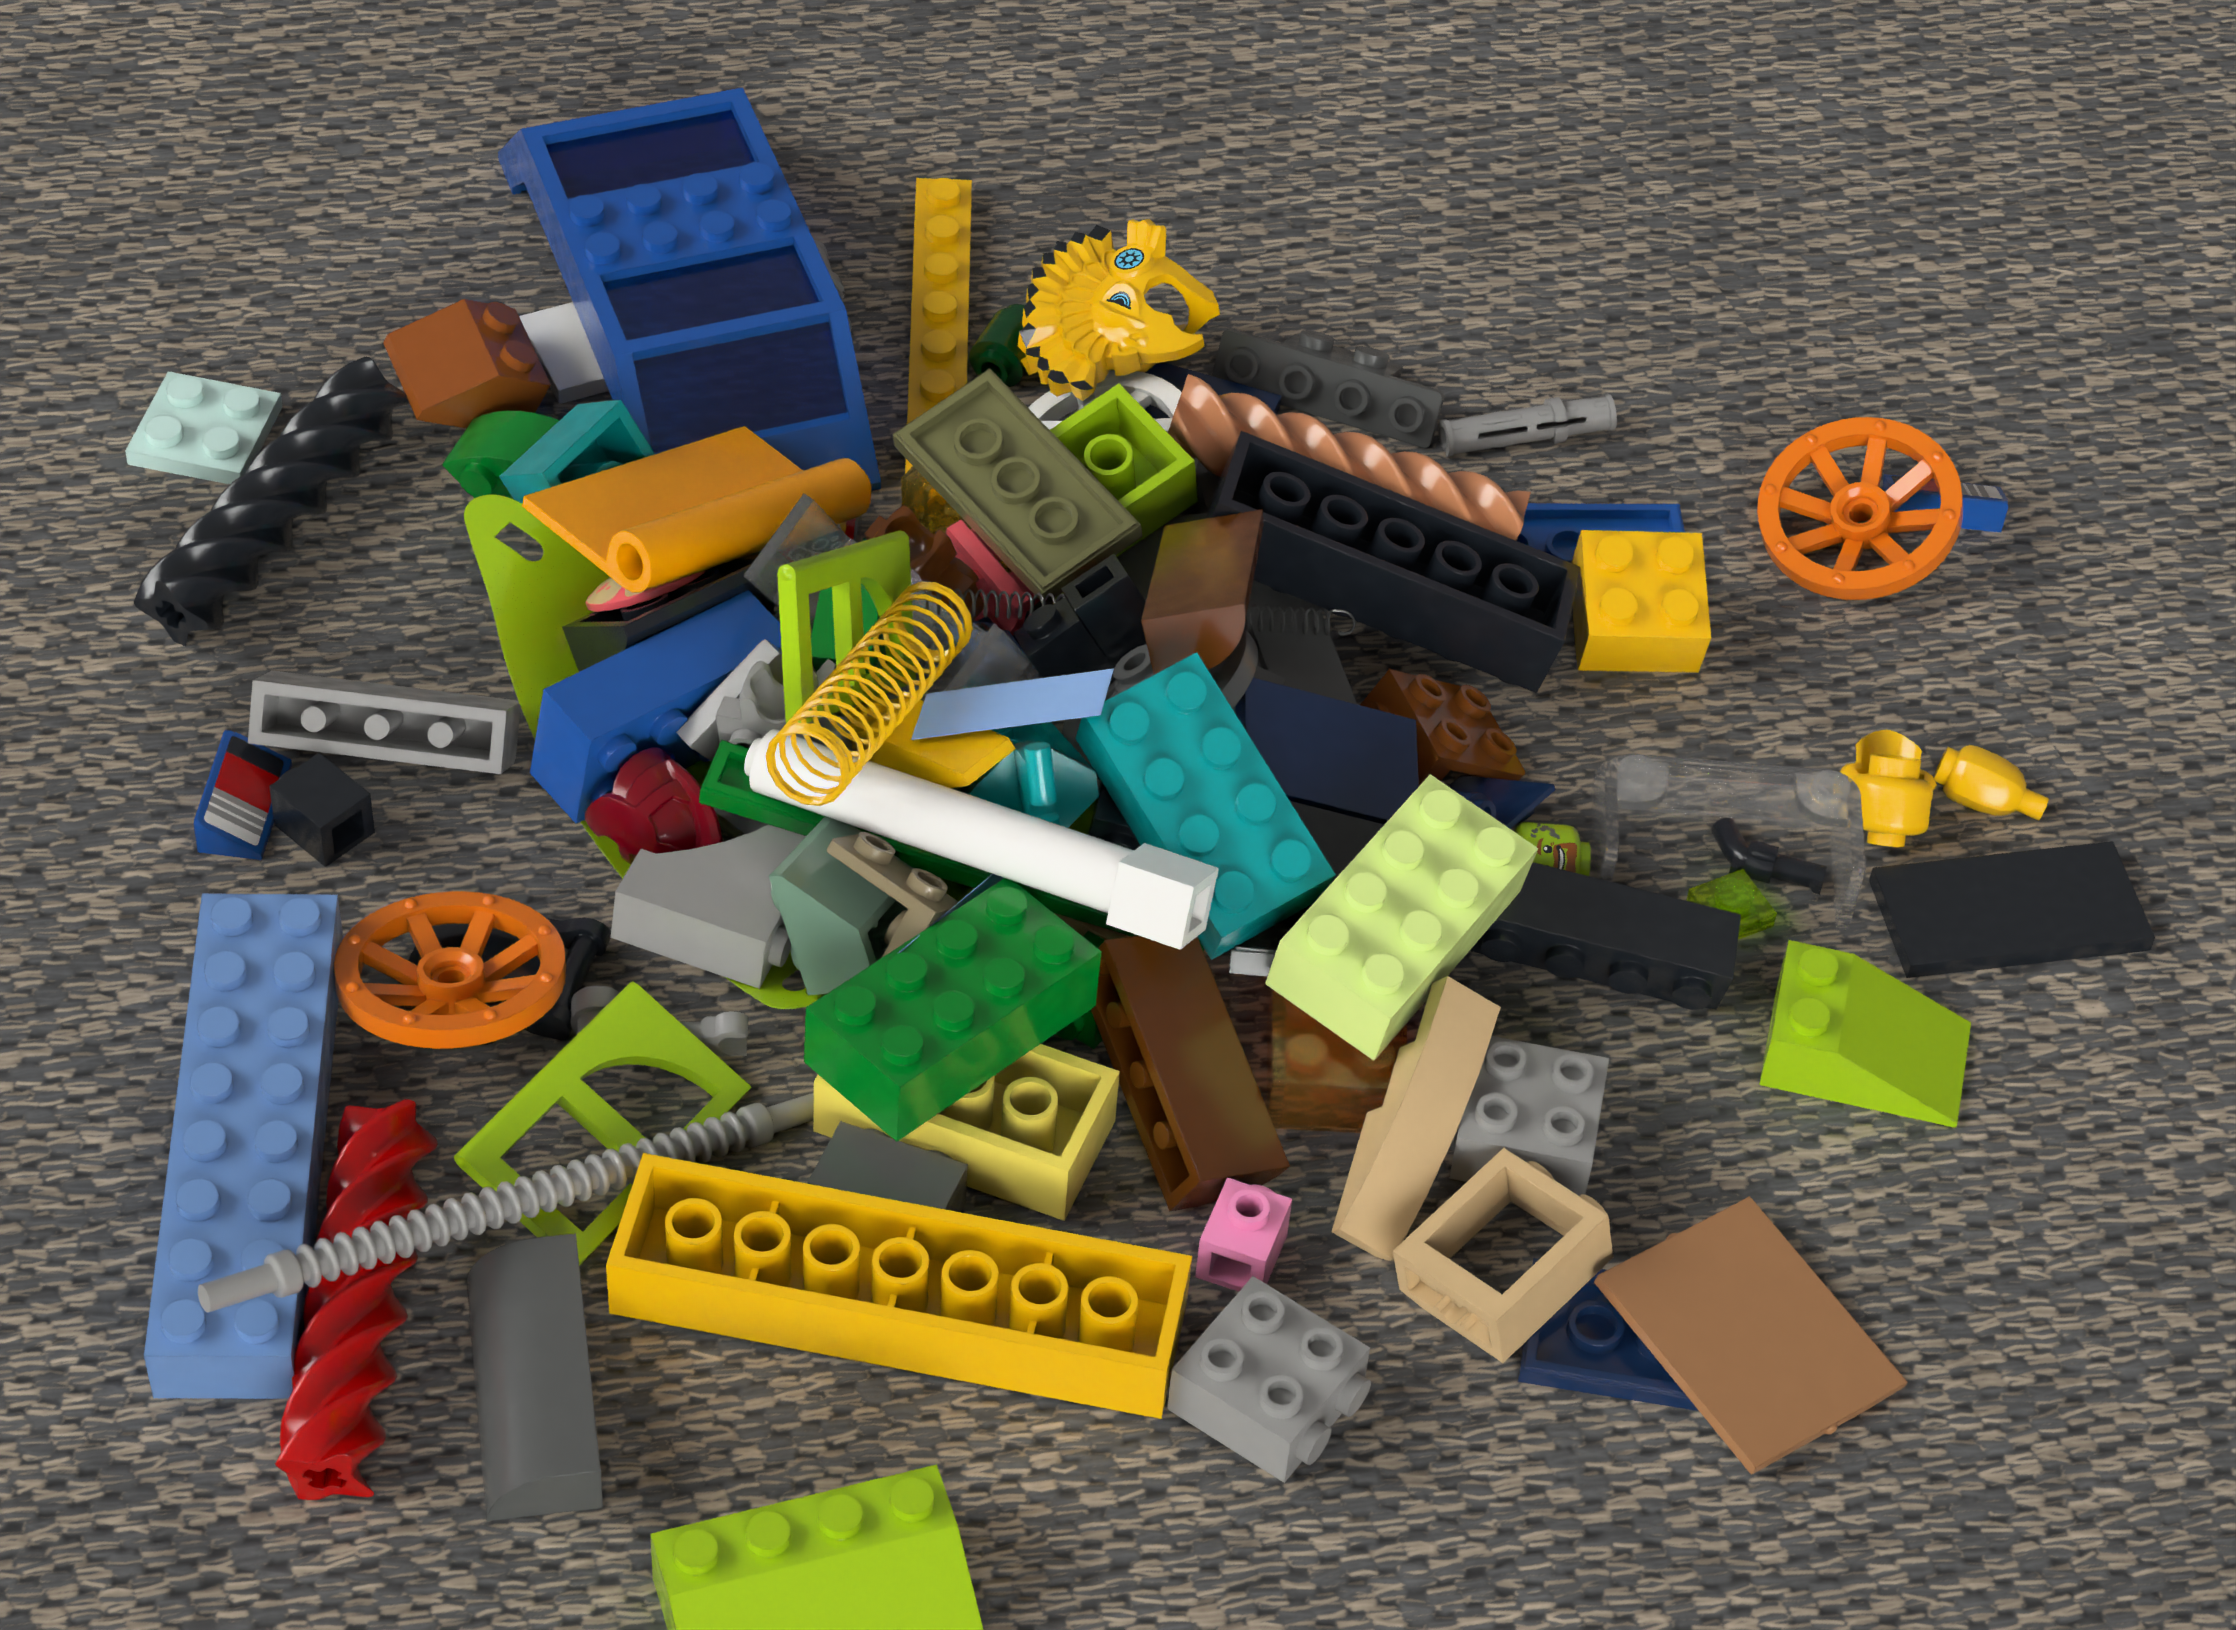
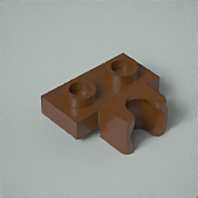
M907 506L899 507L887 520L879 516L864 533L867 540L899 530L904 531L908 535L912 585L921 581L936 582L953 591L959 588L963 595L967 589H971L974 596L979 591L976 586L979 580L978 576L968 565L955 557L957 552L949 536L940 529L935 534L930 532L919 522L914 512ZM932 591L931 596L937 598L936 592ZM968 592L964 603L971 614L973 622L984 609V602L979 593L976 600V615L973 617L972 596ZM942 595L941 600L949 606V599ZM953 604V610L956 615L963 620L957 606Z

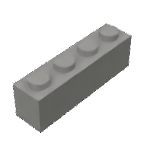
M270 671L254 679L252 682L248 744L502 774L514 765L516 759L521 706L518 700Z

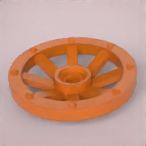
M1855 417L1819 426L1803 434L1788 445L1776 457L1763 479L1758 496L1757 513L1760 533L1768 555L1774 564L1792 581L1811 592L1826 597L1844 600H1867L1892 595L1915 585L1926 578L1945 560L1952 550L1961 529L1963 497L1961 482L1952 460L1945 450L1931 437L1910 425L1895 420ZM1867 446L1861 482L1849 484L1830 453L1847 447ZM1887 448L1899 451L1918 462L1916 466L1884 492L1880 488ZM1812 463L1831 492L1833 499L1830 503L1790 489L1789 486L1795 477ZM1931 479H1934L1941 496L1940 508L1894 512ZM1781 508L1829 525L1787 538L1780 523ZM1932 530L1923 543L1910 554L1889 536V533ZM1843 543L1833 569L1813 562L1804 556V554ZM1863 549H1873L1889 564L1873 570L1855 571Z
M467 891L419 895L378 909L359 921L345 935L338 946L334 960L336 994L343 1010L357 1025L391 1042L432 1049H452L482 1045L522 1031L542 1018L554 1006L563 991L566 980L564 944L557 929L547 918L518 901L493 894ZM469 924L460 948H442L432 926ZM493 928L507 932L520 939L483 963L481 957ZM409 932L421 956V960H419L418 965H415L382 946L390 940ZM535 956L538 957L540 967L536 975L502 979ZM366 964L402 984L363 983L360 974ZM504 1001L492 1007L485 1004L490 1002ZM392 1005H395V1006H417V1007H415V1008L412 1009L411 1011H407V1010H403V1009L394 1007V1006H392Z

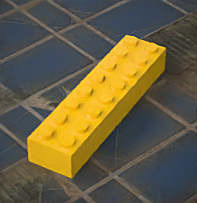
M643 1153L606 1263L609 1314L1162 1419L1171 1371L1187 1306L1192 1256Z

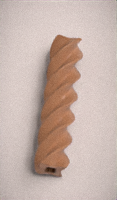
M1190 374L1187 375L1168 434L1193 459L1197 458L1208 471L1218 477L1223 472L1240 431H1244L1517 541L1521 533L1531 491L1517 490L1504 492L1497 483L1475 472L1457 471L1447 473L1438 462L1417 452L1403 451L1390 454L1380 442L1365 434L1357 432L1333 434L1325 424L1312 416L1294 412L1276 415L1267 404L1257 397L1245 393L1218 395L1202 379Z

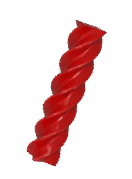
M404 1099L379 1109L352 1105L345 1107L338 1129V1157L332 1167L327 1185V1214L322 1221L316 1242L320 1238H326L333 1244L334 1237L340 1232H344L352 1238V1233L356 1227H364L370 1232L371 1226L375 1221H383L389 1226L392 1216L400 1215L407 1220L411 1210H420L426 1206L428 1197L416 1182L411 1169L421 1158L437 1148L438 1141L436 1137L417 1123L416 1103L414 1101ZM415 1249L409 1258H403L396 1252L395 1259L389 1264H385L377 1258V1264L373 1269H365L359 1264L358 1271L354 1275H346L340 1270V1275L336 1281H328L322 1275L321 1282L317 1287L308 1288L303 1316L305 1330L299 1339L294 1356L293 1391L286 1403L281 1419V1453L275 1463L276 1467L287 1474L288 1480L298 1499L319 1500L336 1494L358 1497H372L374 1495V1492L361 1475L358 1465L366 1456L384 1444L387 1438L384 1428L373 1415L369 1403L377 1394L393 1384L397 1378V1372L386 1358L380 1342L387 1334L405 1323L408 1318L407 1311L396 1298L391 1283L400 1273L416 1263L418 1255Z

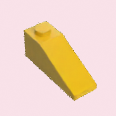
M904 697L905 702L909 701L908 697ZM898 698L890 699L891 703L899 704ZM870 699L881 715L889 716L888 708ZM919 700L869 761L948 788H957L972 784L1016 748L1008 737L992 730L911 740L924 701ZM861 703L865 708L871 710L867 704ZM857 706L855 707L865 717L870 726L879 727L877 719L863 713ZM894 709L895 714L899 713V709ZM849 712V714H850L855 720L861 722L859 718H857L854 714H852L851 712ZM884 721L885 726L889 724V721ZM852 723L849 724L859 738L868 739L867 731ZM873 732L874 738L878 737L879 733ZM852 741L853 751L858 752L857 744ZM863 744V749L867 750L869 745Z

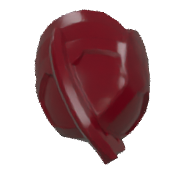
M657 747L648 748L633 755L620 768L614 781L613 791L596 799L585 812V821L594 834L598 837L607 836L615 841L619 846L622 859L630 865L640 849L658 854L689 850L723 842L719 820L714 807L699 803L700 784L679 762Z

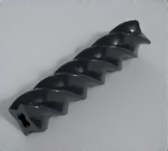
M370 357L360 358L337 370L321 386L314 400L302 407L289 420L280 437L270 442L253 459L246 473L233 481L220 494L211 511L199 518L184 533L175 550L162 557L149 570L136 594L135 606L161 623L173 641L183 646H186L190 631L220 629L224 624V595L234 591H252L258 587L259 556L267 553L291 551L293 548V519L302 515H320L326 512L327 481L335 478L358 477L360 474V445L370 441H390L392 439L393 409L410 404L405 392L390 384Z

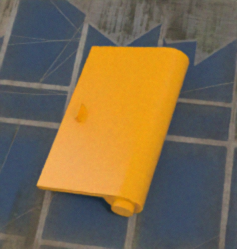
M743 426L525 495L522 507L623 588L632 593H637L858 518L867 512L871 504L872 488L868 475L851 459H837L803 471L767 442Z

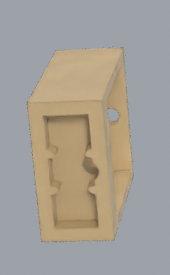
M1503 1148L1393 1250L1399 1290L1431 1315L1504 1363L1613 1258L1609 1216L1595 1199L1585 1194L1578 1196L1555 1181L1552 1175L1539 1163L1534 1161L1525 1162ZM1512 1202L1563 1235V1237L1509 1289L1501 1294L1450 1260V1258L1505 1206Z

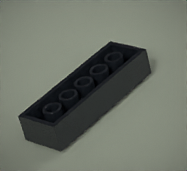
M1240 431L1216 485L1206 519L1263 510L1264 525L1254 574L1255 581L1265 584L1277 592L1290 594L1325 608L1328 611L1332 609L1348 611L1353 615L1355 621L1380 630L1392 638L1405 640L1440 654L1447 660L1460 662L1495 676L1507 684L1517 685L1535 693L1538 692L1565 642L1580 566ZM1332 612V614L1352 619L1346 613Z

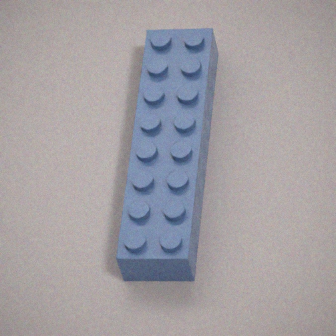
M202 893L144 1350V1360L153 1398L289 1399L293 1391L294 1356L299 1339L305 1330L303 1320L304 1304L309 1286L304 1282L303 1288L296 1294L278 1298L273 1293H269L212 1312H206L202 1308L198 1297V1286L264 1264V1259L267 1255L281 1250L289 1249L296 1255L297 1248L301 1244H308L314 1250L339 1001L336 994L334 960L338 946L344 938L338 895Z

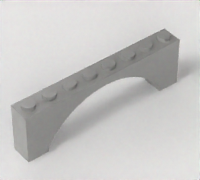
M820 591L809 594L811 634ZM913 611V620L923 623L935 633L940 641L942 627L931 617ZM913 625L914 636L927 648L938 650L932 638L921 628ZM916 657L922 668L929 669L928 662ZM916 673V680H919L918 673ZM908 685L900 688L901 691L910 692ZM914 685L915 690H918L919 686ZM890 692L886 693L889 700L898 698V696ZM926 693L923 694V697L920 700H925ZM768 824L756 831L725 842L689 850L656 854L640 849L615 891L610 938L760 989L772 965L782 967L791 950V942L781 912L775 907L772 900L769 875L806 836Z

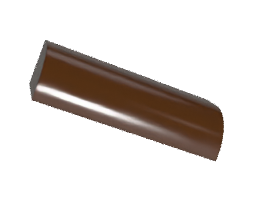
M1262 509L1164 526L1141 619L1154 675L1196 652L1209 670L1223 662L1238 645L1245 627L1264 525Z
M1142 936L1105 940L1098 947L1102 951L1096 1006L1091 1009L1112 1066L1115 1070L1120 1071L1119 1084L1169 1211L1194 1208L1216 1202L1227 1178L1249 1185L1256 1184L1262 1186L1287 1170L1290 1164L1198 937L1181 950Z

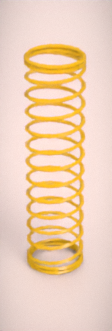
M922 581L908 586L769 742L766 752L768 772L775 785L789 798L804 805L822 806L834 802L851 783L852 779L862 770V767L872 758L873 754L883 745V742L893 733V730L903 721V718L913 709L914 705L923 697V694L927 692L942 675L943 671L952 663L953 659L969 643L973 630L971 614L964 601L952 589L936 582ZM927 590L946 596L957 606L963 618V624L955 611L942 600L926 594L911 593ZM910 600H927L941 606L951 615L957 625L959 634L957 646L955 647L953 635L945 622L932 611L916 605H903V603ZM901 611H917L931 617L942 627L947 635L949 649L944 651L934 632L919 621L902 617ZM893 622L894 628H888V624ZM903 622L921 628L932 638L938 650L927 648L914 635L908 633ZM883 634L884 640H879L878 636ZM889 634H897L903 646L891 642ZM873 645L874 651H869L868 647ZM879 645H886L896 660L882 654L879 650ZM895 649L911 659L914 666L904 661ZM863 657L864 663H859L858 659ZM869 657H877L881 666L891 676L882 669L872 666ZM916 657L928 662L929 669L922 668ZM885 661L890 662L900 670L904 677L895 673ZM904 667L918 673L919 680H912ZM853 669L854 675H848V670ZM859 669H867L870 676L882 689L898 696L899 704L891 703L882 689L872 681L862 678ZM875 673L880 674L890 682L893 688L886 685ZM893 678L907 684L910 692L901 691ZM843 680L844 687H838V682ZM849 681H857L861 689L873 701L888 708L889 716L881 715L873 702L862 693L852 690ZM866 685L870 686L873 690H875L878 694H880V696L882 697V699H880L879 697L875 696V695L866 687ZM914 685L919 686V689L915 690ZM833 692L834 699H828L827 694ZM839 693H847L851 701L863 713L878 720L879 727L870 726L861 713L851 705L841 701ZM904 697H908L909 701L905 702ZM857 698L867 704L871 710L865 708ZM823 705L824 711H817V706ZM828 705L838 706L840 712L853 725L867 731L868 739L859 738L849 724L840 717L831 714ZM894 709H899V713L895 714ZM847 710L859 718L861 722L855 720ZM812 717L813 723H807L806 718ZM818 717L827 718L830 724L843 737L855 742L858 752L848 750L839 737L830 730L821 727ZM884 721H889V724L885 726ZM836 722L848 730L849 733L845 732ZM873 732L879 733L878 737L874 738ZM796 734H803L809 748L820 760L835 768H840L841 776L825 775L814 769L803 758L797 745ZM790 736L791 746L798 760L812 774L827 781L839 782V785L824 789L814 787L803 781L792 770L786 757V737ZM810 736L822 741L832 750L838 762L824 756L814 746ZM778 742L780 758L787 772L795 781L814 793L827 795L822 797L807 796L794 790L783 780L776 767L775 760ZM863 744L869 745L867 750L863 749ZM852 757H858V761L853 763Z

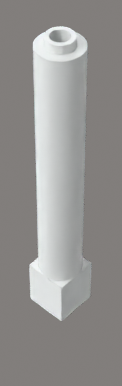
M772 729L763 738L755 739L747 752L744 771L749 776L751 789L756 793L1108 913L1107 925L1180 950L1206 930L1219 870L1217 867L1146 843L1136 850H1132L868 761L862 767V770L852 779L851 783L834 802L822 806L804 805L784 794L775 785L767 769L766 752L768 745L780 730ZM790 736L786 737V757L792 770L803 781L814 787L824 789L839 785V782L827 781L812 774L798 760L791 746ZM796 736L797 745L803 758L814 769L825 775L841 776L840 768H835L820 760L809 748L806 740ZM778 742L775 760L776 767L783 780L794 790L807 796L822 797L827 795L814 793L795 781L787 772L780 758ZM813 742L814 746L824 756L838 762L832 750L827 746ZM852 757L853 763L858 761V757Z

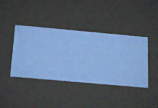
M1114 668L926 694L911 740L1101 715Z

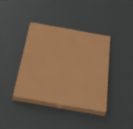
M1750 1196L1680 1233H1671L1667 1236L1666 1240L1602 1272L1594 1281L1600 1291L1751 1475L1824 1434L1834 1433L1838 1426L1904 1388L1908 1383Z

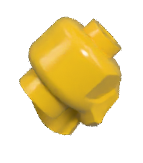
M1879 730L1862 737L1855 744L1856 762L1847 763L1841 768L1837 777L1841 784V805L1849 810L1848 820L1852 826L1868 831L1866 843L1889 847H1905L1906 836L1920 835L1928 829L1933 790L1937 787V784L1930 773L1920 769L1922 750L1918 745L1900 733L1891 730Z

